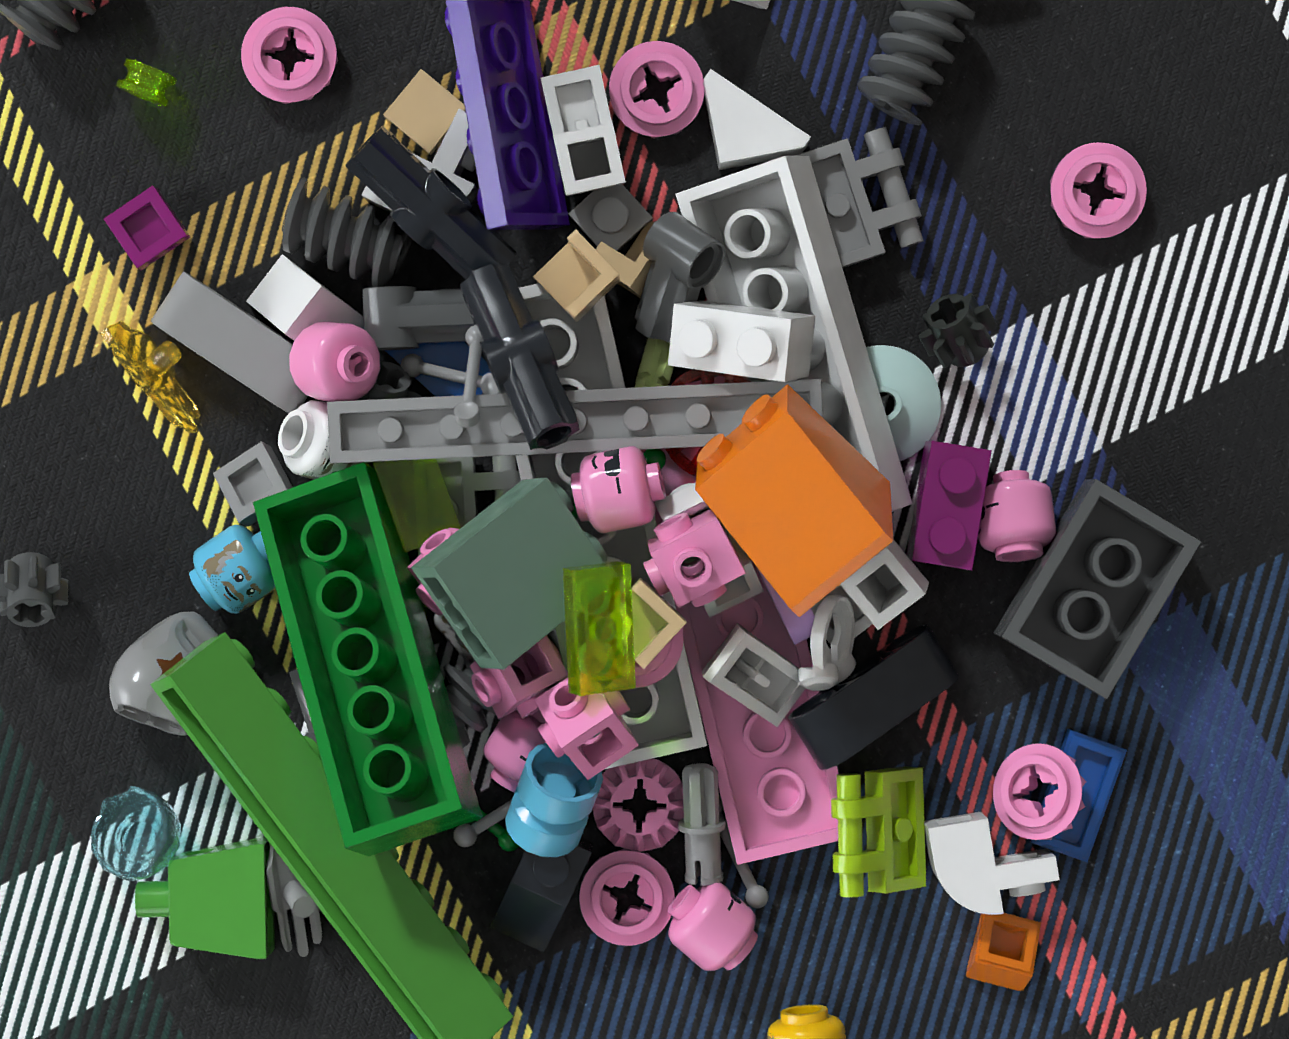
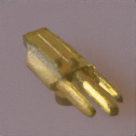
M122 320L106 327L100 333L101 337L111 348L112 354L136 385L141 387L147 396H150L166 419L175 427H182L189 433L197 432L198 428L191 418L198 419L201 416L200 412L174 378L175 368L173 366L181 359L179 348L170 341H164L158 347L148 334L129 327Z

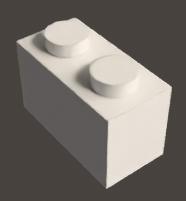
M701 300L676 303L673 308L668 366L781 382L809 377L815 315Z

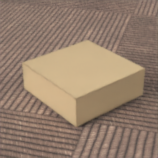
M420 69L383 115L428 154L432 155L442 143L458 109L465 112L466 110L465 105Z

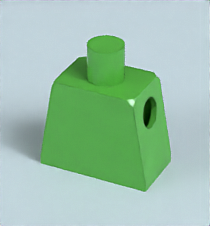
M266 837L175 855L168 863V881L137 882L135 889V911L137 917H169L170 944L176 947L254 959H267L275 949L274 910L271 907L265 870L270 851L269 841Z

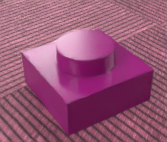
M153 185L104 218V221L131 261L141 271L190 238V235L158 188Z

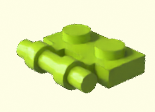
M904 766L865 771V796H861V774H837V798L831 799V817L838 819L839 852L833 853V872L839 873L840 896H864V873L867 872L868 892L887 894L926 887L923 768ZM862 818H866L867 850H863Z

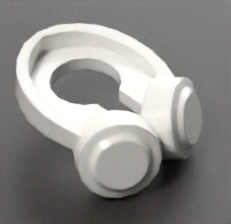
M828 595L819 605L810 636L813 667H801L798 669V679L801 687L812 691L827 690L844 681L853 672L856 665V660L852 655L855 620L853 606L847 597ZM832 616L834 621V636L831 642L830 649L827 646L826 638L829 622Z

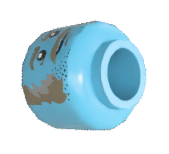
M232 525L197 548L194 552L193 563L195 568L189 572L190 579L202 599L214 611L223 608L230 613H240L276 589L261 531L254 535L242 525Z

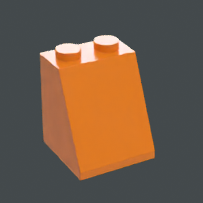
M788 384L772 398L769 395H763L757 399L745 412L742 424L726 437L723 434L713 437L697 456L695 490L798 617H801L894 541L890 481Z

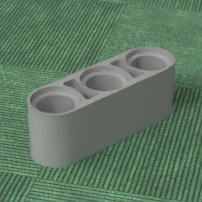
M183 271L150 322L285 412L290 413L301 406L308 395H305L294 383L290 372L289 354L293 342Z

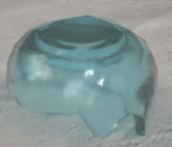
M129 786L127 791L103 800L100 814L96 817L92 826L91 850L103 870L127 881L147 879L168 866L169 860L180 847L181 824L168 801L153 791Z

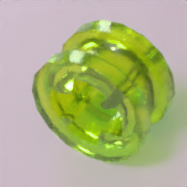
M126 58L123 66L127 68V76L122 80L118 79L115 87L148 102L167 107L169 100L165 96V90L169 86H175L177 79L159 69Z

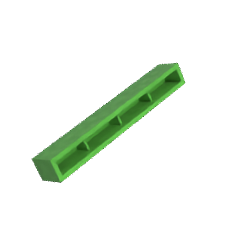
M226 632L206 640L150 684L418 1039H491L513 1018V1015L502 1002L505 997L500 986L487 974L480 973L467 955L470 950L464 938L455 929L444 925L432 909L434 900L431 894L420 882L410 879L397 862L399 854L396 848L369 857L345 849L317 743L310 737L301 734L289 718L291 716L289 705L276 690L265 686L253 670L255 663L251 654L239 641L230 639Z

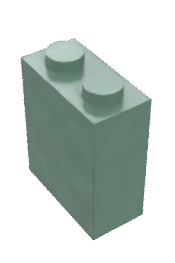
M548 478L521 480L411 567L480 668L506 669L615 580L604 563L607 561V554L604 548L593 535L582 530L571 513L574 510V506L570 497L562 487L555 482L549 481Z

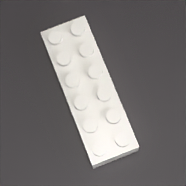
M783 156L676 193L682 216L721 242L725 247V257L720 270L703 287L707 301L815 315L809 377L796 380L821 379L823 418L890 481L892 512L911 505L912 500L810 157ZM729 374L732 383L774 381Z

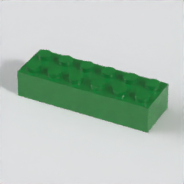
M362 462L254 501L255 513L345 849L369 857L483 818L423 605L416 593V580L407 568L411 563L387 479L366 462Z

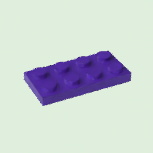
M446 0L445 22L453 38L458 66L456 70V83L464 99L468 121L467 144L475 160L479 182L478 205L485 217L487 230H551L570 225L558 157L541 83L543 73L530 1Z

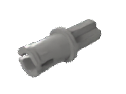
M707 763L687 765L682 771L684 818L678 822V830L684 833L685 881L688 884L696 885L698 883L697 877L701 876V886H707L723 881L720 832L725 830L726 821L719 817L718 771L716 767Z

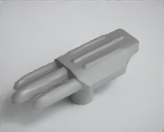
M270 844L265 870L271 907L277 912L281 942L286 952L292 950L287 910L291 909L297 950L301 957H305L308 955L309 949L304 918L309 917L313 943L320 944L322 928L319 908Z

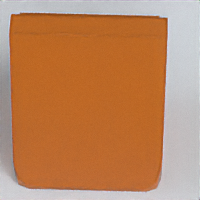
M981 913L967 965L966 977L1017 991L1024 990L1033 977L1041 922L1007 913L999 915Z

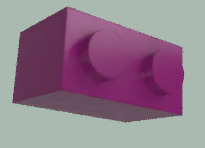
M938 441L925 442L906 553L911 561L972 570L992 450Z

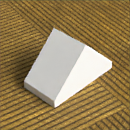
M712 69L709 70L704 78L703 85L719 170L770 161L783 156H796L803 153L811 136Z
M283 254L246 301L292 340H295L303 329L318 322L350 323L364 329V317Z
M738 623L702 670L703 678L776 727L779 726L806 689L799 685V668Z

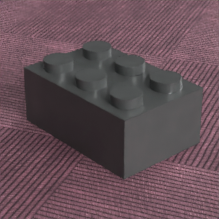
M1085 479L1058 523L1055 538L1048 546L1044 547V554L1036 560L993 633L1093 693L1108 699L1201 541L1099 480Z

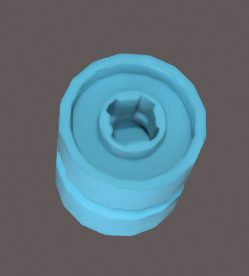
M547 743L537 745L528 754L505 818L507 832L513 841L525 851L541 857H559L569 854L578 846L587 824L588 814L592 811L603 782L602 771L587 780L566 754L557 758Z

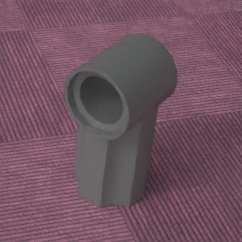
M668 212L654 222L645 237L643 253L652 262L634 317L637 320L635 329L649 339L664 340L670 343L674 304L697 301L701 288L706 286L716 276L725 257V247L721 242L677 212Z
M411 286L362 289L364 330L375 340L378 350L419 348V344L466 342L465 334L467 329L475 325L464 301L461 289L417 291V287Z

